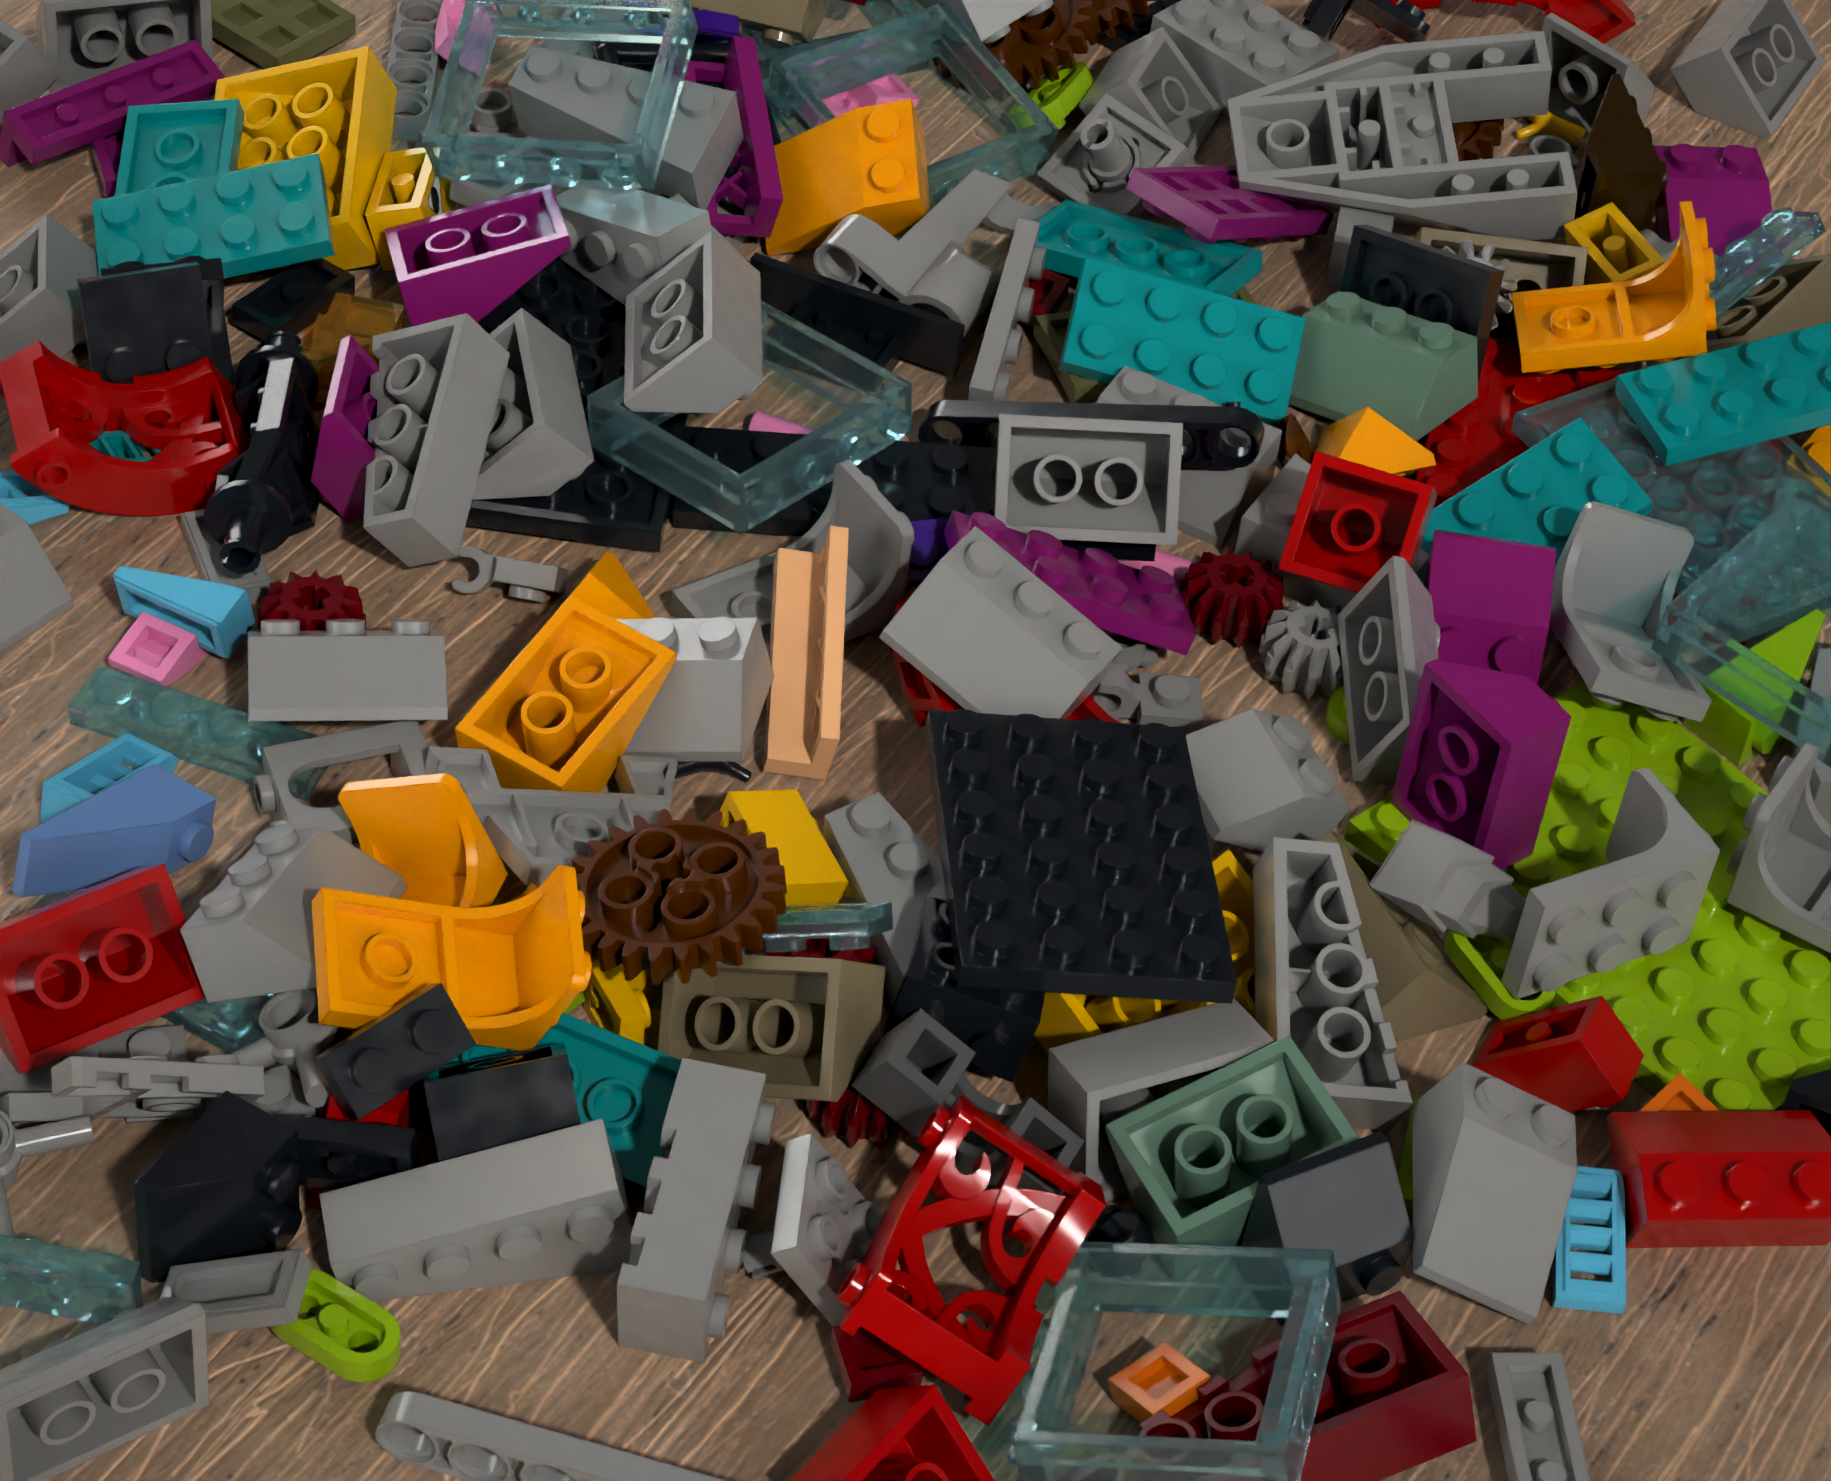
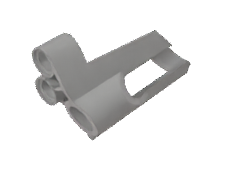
M974 169L899 240L873 220L863 215L851 214L845 216L815 250L813 257L814 266L818 274L964 324L962 355L989 320L1005 265L1004 262L999 269H994L980 263L965 252L962 248L963 243L981 222L995 230L1014 234L1018 218L1038 221L1057 207V205L1038 207L1018 202L1006 193L1012 183Z

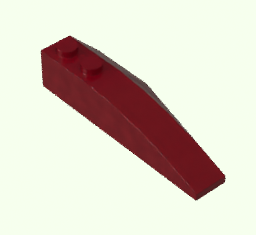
M1397 1291L1267 1343L1251 1353L1252 1366L1229 1380H1226L1220 1374L1216 1375L1196 1388L1198 1400L1172 1416H1169L1163 1410L1159 1411L1139 1424L1140 1433L1138 1438L1120 1449L1105 1445L1050 1481H1380L1477 1441L1469 1374L1401 1291Z

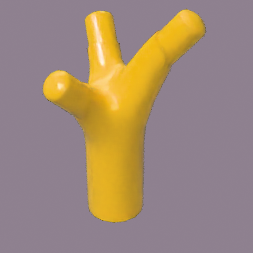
M1548 111L1547 115L1525 116L1533 124L1516 130L1515 135L1518 140L1535 135H1552L1579 148L1587 129Z

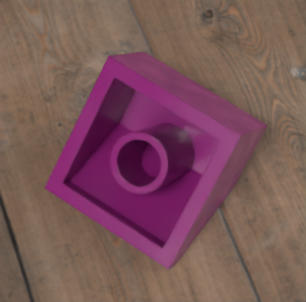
M352 335L344 337L340 341L310 481L314 485L319 497L324 502L330 503L347 522L364 515L366 466L375 459V446L367 440L368 422L377 417V400L370 394V379L372 374L379 371V366Z
M1434 529L1423 585L1432 596L1434 621L1440 627L1439 660L1528 676L1538 685L1549 630L1556 548Z

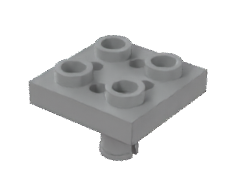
M1106 93L1040 169L1037 176L1042 185L1064 200L1067 199L1139 218L1146 210L1142 206L1144 199L1126 189L1133 169L1183 167L1191 155L1184 144ZM1099 184H1103L1100 192L1092 193L1094 189L1097 190L1099 188Z
M812 1133L786 1140L775 1226L770 1230L747 1234L742 1259L744 1267L748 1273L752 1272V1278L756 1280L766 1278L774 1273L786 1271L832 1326L840 1325L844 1305L836 1300V1295L853 1267L858 1262H862L882 1221V1217L876 1205L871 1201H867L849 1180L841 1162L836 1158H831Z

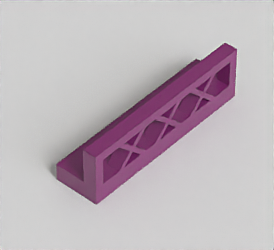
M733 36L725 63L682 60L679 77L682 80L697 83L696 81L722 83L723 89L736 92L744 138L730 163L737 169V173L729 179L723 176L706 209L709 212L711 225L721 234L770 238L783 201V194L755 38ZM724 197H727L744 210L745 216L718 214L717 203Z
M196 39L5 110L0 139V158L7 167L25 160H29L32 165L125 130L128 106L200 101L215 95L217 80L225 78V76Z

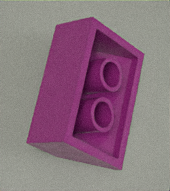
M1432 660L1424 666L1391 804L1410 822L1415 820L1494 856L1495 859L1492 863L1501 870L1531 856L1534 850L1571 715L1528 676L1442 660Z

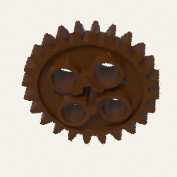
M1053 0V5L1044 12L1031 17H1025V15L1009 24L1011 30L1008 34L986 44H983L981 41L958 37L935 16L929 14L928 20L931 28L926 30V36L935 66H939L943 78L952 76L956 88L969 82L971 92L975 95L986 85L990 87L992 97H996L1003 86H1010L1013 95H1018L1021 84L1026 82L1036 90L1040 88V77L1046 75L1053 80H1058L1060 78L1057 67L1061 65L1074 68L1076 63L1073 54H1087L1086 40L1095 38L1096 35L1093 24L1097 22L1093 1Z
M689 808L682 820H673L668 810L662 809L658 816V823L648 824L644 818L636 815L633 816V830L626 832L612 825L608 827L610 838L608 844L590 839L587 842L589 857H573L571 860L572 867L576 870L578 890H581L585 897V914L581 924L584 951H588L591 958L599 955L600 967L603 972H608L623 964L625 980L627 981L633 980L643 970L651 971L653 985H659L667 972L676 971L680 981L685 984L689 983L692 969L701 967L710 977L717 976L716 962L722 959L739 967L743 964L741 948L745 947L755 951H762L764 949L762 933H777L779 930L777 915L786 914L787 910L784 866L780 865L777 847L767 848L766 836L762 831L748 835L747 824L743 819L732 823L728 827H724L723 815L720 811H716L705 822L697 820L695 808Z

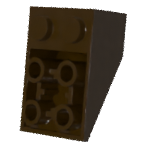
M1612 74L1587 138L1577 177L1575 219L1613 202L1639 232L1643 229H1649L1654 232L1656 224L1655 206L1659 193H1663L1667 186V166L1664 160H1660L1652 144L1650 129L1643 125L1637 112L1635 97L1629 95L1621 75Z

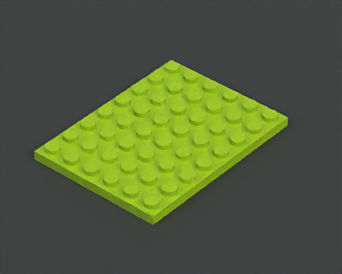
M1583 680L1553 698L1571 715V720L1533 853L1531 856L1502 869L1513 877L1514 881L1511 885L1527 899L1529 889L1608 864L1606 848L1632 771L1644 767L1649 768L1663 785L1672 791L1677 801L1697 824L1709 833L1713 842L1720 849L1687 942L1675 945L1663 954H1649L1622 963L1617 968L1606 973L1596 972L1569 981L1556 989L1555 997L1549 1009L1603 996L1644 1054L1633 1079L1653 1096L1660 1092L1680 1072L1720 1111H1781L1793 1079L1831 1069V953L1727 903L1735 876L1727 873V867L1740 841L1743 838L1748 839L1751 832L1742 828L1744 817L1750 804L1759 792L1769 796V793L1676 721L1661 719L1648 712L1643 706L1624 700L1621 705H1611L1600 701L1588 692L1587 685ZM1393 794L1350 819L1345 834V839L1349 843L1382 864L1394 848L1396 841L1400 839L1401 833L1410 824V821L1391 804ZM1473 945L1480 952H1483L1479 947Z

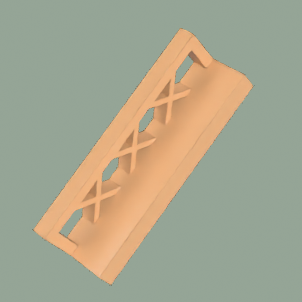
M830 525L822 553L778 548L774 561L769 659L774 677L767 694L763 772L826 780L840 741L849 528Z

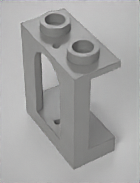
M417 720L396 721L262 747L263 775L254 776L253 779L256 802L261 815L271 813L274 821L270 822V828L284 824L293 825L295 830L322 826L350 844L359 843L355 830L341 805L324 808L304 805L294 799L289 792V786L295 777L310 769L385 754H391V771L394 778L427 775L425 765L429 749Z

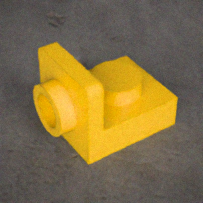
M599 959L591 961V976L585 989L583 1008L591 1023L643 1045L644 1031L651 1025V1014L647 1002L652 996L653 982L651 971L643 970L633 980L627 981L625 980L623 964L608 972L601 971Z

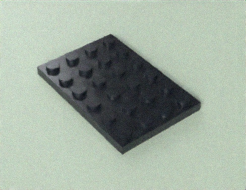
M928 709L925 737L957 987L1232 1004L1237 979L1184 728L1169 727L1160 723H1148L1145 725L1112 723L1093 718L1070 720L1043 718L1033 714H1019L1015 716L976 713L967 709H956L953 711Z

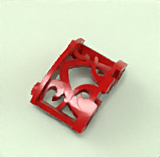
M39 340L0 362V395L6 399L18 450L10 455L11 467L41 491L80 508L107 514L146 517L175 515L205 509L210 495L216 489L218 469L246 451L249 447L245 428L234 400L236 390L208 356L171 371L132 376V384L102 381L100 373L80 368L63 360L51 352ZM123 430L138 444L162 451L147 462L132 461L105 455L88 442L97 440L104 431ZM221 442H226V443H227V444H225V445H223V446H220V447H218V448H217V445L215 444V443H221Z
M959 1095L949 1110L939 1105L923 1125L917 1137V1142L925 1147L888 1208L862 1262H858L847 1275L836 1295V1300L844 1305L840 1329L853 1336L861 1326L965 1394L964 1411L989 1426L1031 1367V1353L1034 1340L1044 1316L1036 1311L1037 1305L1034 1303L1043 1282L1052 1287L1059 1284L1079 1246L1105 1208L1106 1202L1101 1185L1080 1171L1076 1173L972 1105L971 1101ZM970 1130L1007 1153L1003 1173L996 1189L985 1190L991 1176V1164L985 1152L973 1161L971 1174H962L955 1167L957 1149ZM1026 1165L1064 1190L1063 1194L1058 1195L1040 1190L1017 1188L1024 1166ZM932 1187L933 1192L940 1201L920 1209ZM984 1221L980 1237L982 1260L990 1276L1005 1292L1003 1295L984 1290L968 1291L958 1295L946 1304L936 1288L929 1271L924 1253L923 1237L955 1225ZM1005 1221H1013V1223L1007 1228L1006 1233L1004 1235V1239L1002 1240ZM1008 1238L1019 1239L1024 1247L1023 1256L1017 1258L1009 1255L1004 1249L1003 1241ZM897 1259L901 1270H895ZM965 1311L975 1312L984 1321L986 1331L976 1325L973 1316L969 1317L962 1324L956 1317Z

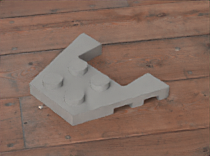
M429 747L425 770L427 775L445 773L458 780L498 855L526 886H529L531 882L542 885L557 865L572 866L571 860L573 857H589L587 842L590 839L608 844L610 842L608 827L612 825L629 832L634 829L633 816L636 815L644 818L648 824L658 823L660 811L662 809L670 811L678 762L676 757L620 755L615 779L621 793L502 788L487 749Z
M144 1055L126 1059L70 1056L51 1067L52 1092L7 1093L0 1097V1110L8 1116L12 1125L17 1130L20 1129L19 1122H57L89 1115L90 1122L97 1118H126L127 1123L199 1119L227 1090L249 1103L264 1096V1066L239 1065V1058L236 1055L202 1056L196 1058L195 1062L169 1061V1057L162 1055Z

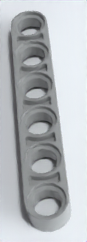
M398 0L386 70L397 87L393 139L403 141L415 140L418 137L419 131L430 129L441 56L435 52V31L443 0ZM413 20H426L429 22H416ZM416 50H418V51H423V53H411V52H407V51H416ZM402 82H418V83H420V84H410V85H409V84H404V83H402ZM409 113L415 116L403 117L396 114Z
M410 1391L399 1392L391 1397L375 1432L377 1442L384 1451L394 1458L468 1481H726ZM552 1467H555V1468H557V1469H560V1470L564 1471L565 1473H563V1472H561V1471H558V1470H556V1469H553Z

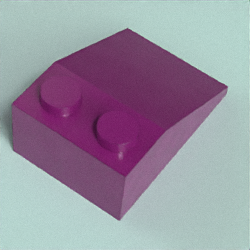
M1677 144L1674 146L1653 145L1659 159L1664 160L1668 173L1666 189L1663 193H1659L1655 206L1656 224L1654 233L1668 243L1679 238V202L1692 201L1695 218H1706L1708 248L1712 247L1713 253L1719 256L1721 274L1715 277V282L1709 283L1710 295L1720 296L1751 266L1778 262L1769 180L1756 148L1740 145H1729L1727 147H1703L1689 144Z
M552 184L384 229L411 327L465 313L478 323L572 246Z

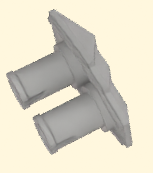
M1412 820L1406 830L1401 833L1400 839L1396 841L1394 848L1369 883V886L1376 892L1443 934L1448 928L1473 939L1477 934L1513 942L1526 899L1511 885L1514 881L1513 877L1492 863L1495 859L1494 856L1452 835Z

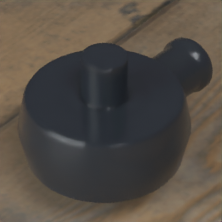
M1117 1205L1106 1206L1101 1212L1100 1217L1096 1220L1097 1226L1087 1238L1086 1249L1091 1261L1100 1270L1108 1274H1118L1126 1270L1135 1271L1142 1266L1143 1258L1152 1247L1153 1235L1150 1227L1134 1211H1123Z

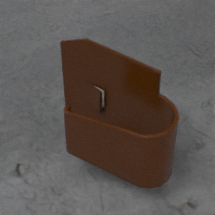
M1289 413L1288 416L1282 418L1276 425V428L1282 430L1276 463L1279 468H1283L1282 463L1286 455L1288 454L1291 459L1295 453L1298 455L1296 452L1298 451L1301 458L1311 465L1314 453L1310 448V442L1296 417Z

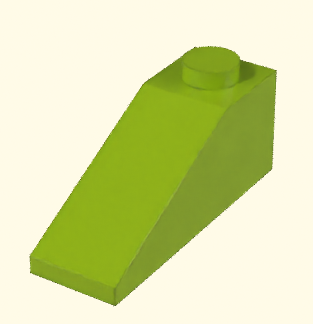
M1816 608L1699 678L1698 681L1712 702L1702 723L1685 718L1683 725L1737 767L1759 753L1763 755L1771 753L1786 735L1787 725L1785 723L1811 661L1826 615Z

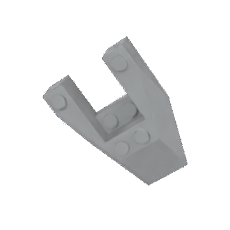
M1544 31L1381 45L1228 99L1227 108L1239 189H1248L1338 213L1340 206L1391 214L1395 215L1394 222L1441 230L1522 240L1566 237L1564 224L1575 219L1577 188L1569 151L1459 161L1452 123L1547 115L1552 68Z

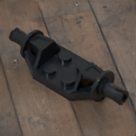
M276 331L267 337L265 346L251 350L239 362L235 373L236 393L234 400L247 436L251 438V442L246 451L218 469L216 489L210 495L204 512L207 530L213 539L222 545L220 558H224L222 561L223 566L237 574L253 572L258 568L262 554L276 550L288 537L314 527L320 497L310 481L320 431L311 405L314 403L319 389L318 373L311 361L302 355L303 346H299L301 344L300 338L289 331Z

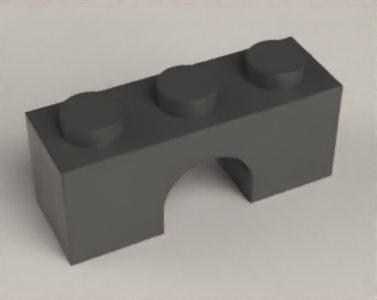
M922 1009L884 1035L851 1085L916 1138L929 1116L939 1105L949 1110L956 1098L961 1095L971 1101L972 1105L1067 1167L1070 1166L1084 1143L1081 1137L1031 1097L1020 1104L1007 1105L994 1101L979 1092L964 1074L965 1069L976 1052ZM970 1130L957 1149L955 1167L962 1174H971L973 1161L985 1152L991 1164V1176L985 1190L996 1189L1003 1173L1007 1153ZM1026 1165L1017 1186L1019 1189H1034L1051 1193L1057 1187Z

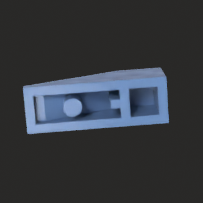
M154 763L21 834L12 892L21 897H30L87 889L137 868L165 864L170 875L185 865L198 861L207 854L214 837L212 821L217 798Z

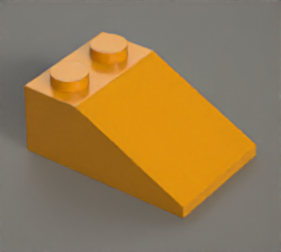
M911 99L855 108L774 146L783 201L770 238L765 237L766 251L769 256L816 249L845 216L851 214L863 215L873 220L892 236L906 234L931 210L924 130Z
M570 595L455 727L458 748L487 749L502 788L601 792L615 770L619 756L624 754L676 662V652Z

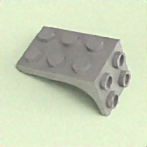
M850 460L835 465L831 496L818 521L801 538L785 547V549L822 553L830 525L849 528L844 642L883 628L893 619L895 605L905 597L909 587L908 570L911 546L914 543V531L908 517L903 512L897 511L878 490L873 479L868 475H864ZM777 551L671 590L670 609L678 618H758L769 656L774 561Z
M1592 501L1583 506L1555 566L1549 622L1555 632L1554 636L1563 645L1571 659V664L1578 670L1586 683L1588 692L1598 700L1611 705H1621L1624 700L1641 705L1651 714L1664 720L1675 721L1680 716L1702 723L1712 700L1676 648L1670 630V612L1675 587L1683 566L1693 548L1694 538L1689 530L1684 527Z
M1806 742L1795 759L1787 755L1782 758L1768 787L1771 793L1767 796L1759 792L1746 812L1742 828L1751 832L1748 839L1743 838L1740 841L1727 867V873L1735 876L1727 903L1831 953V826L1818 811L1811 793V774L1820 747Z
M1644 767L1634 770L1630 774L1606 848V857L1609 863L1529 889L1501 980L1515 999L1540 991H1554L1569 981L1596 972L1606 973L1612 971L1622 963L1649 954H1663L1675 945L1689 940L1720 849L1713 842L1709 833L1697 824L1677 801L1672 791L1663 785L1649 768Z

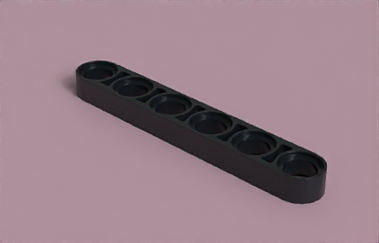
M943 400L932 404L927 410L919 427L918 439L923 443L997 448V437L992 434L989 425L998 422L999 414L1183 423V429L1190 434L1193 441L1188 445L1182 446L1181 467L1242 468L1253 463L1257 458L1264 439L1265 429L1262 421L1255 413L1240 407ZM941 420L949 421L960 429L962 437L953 440L945 439L936 433L932 424ZM1226 428L1240 429L1250 437L1251 444L1246 447H1233L1221 438L1220 432Z

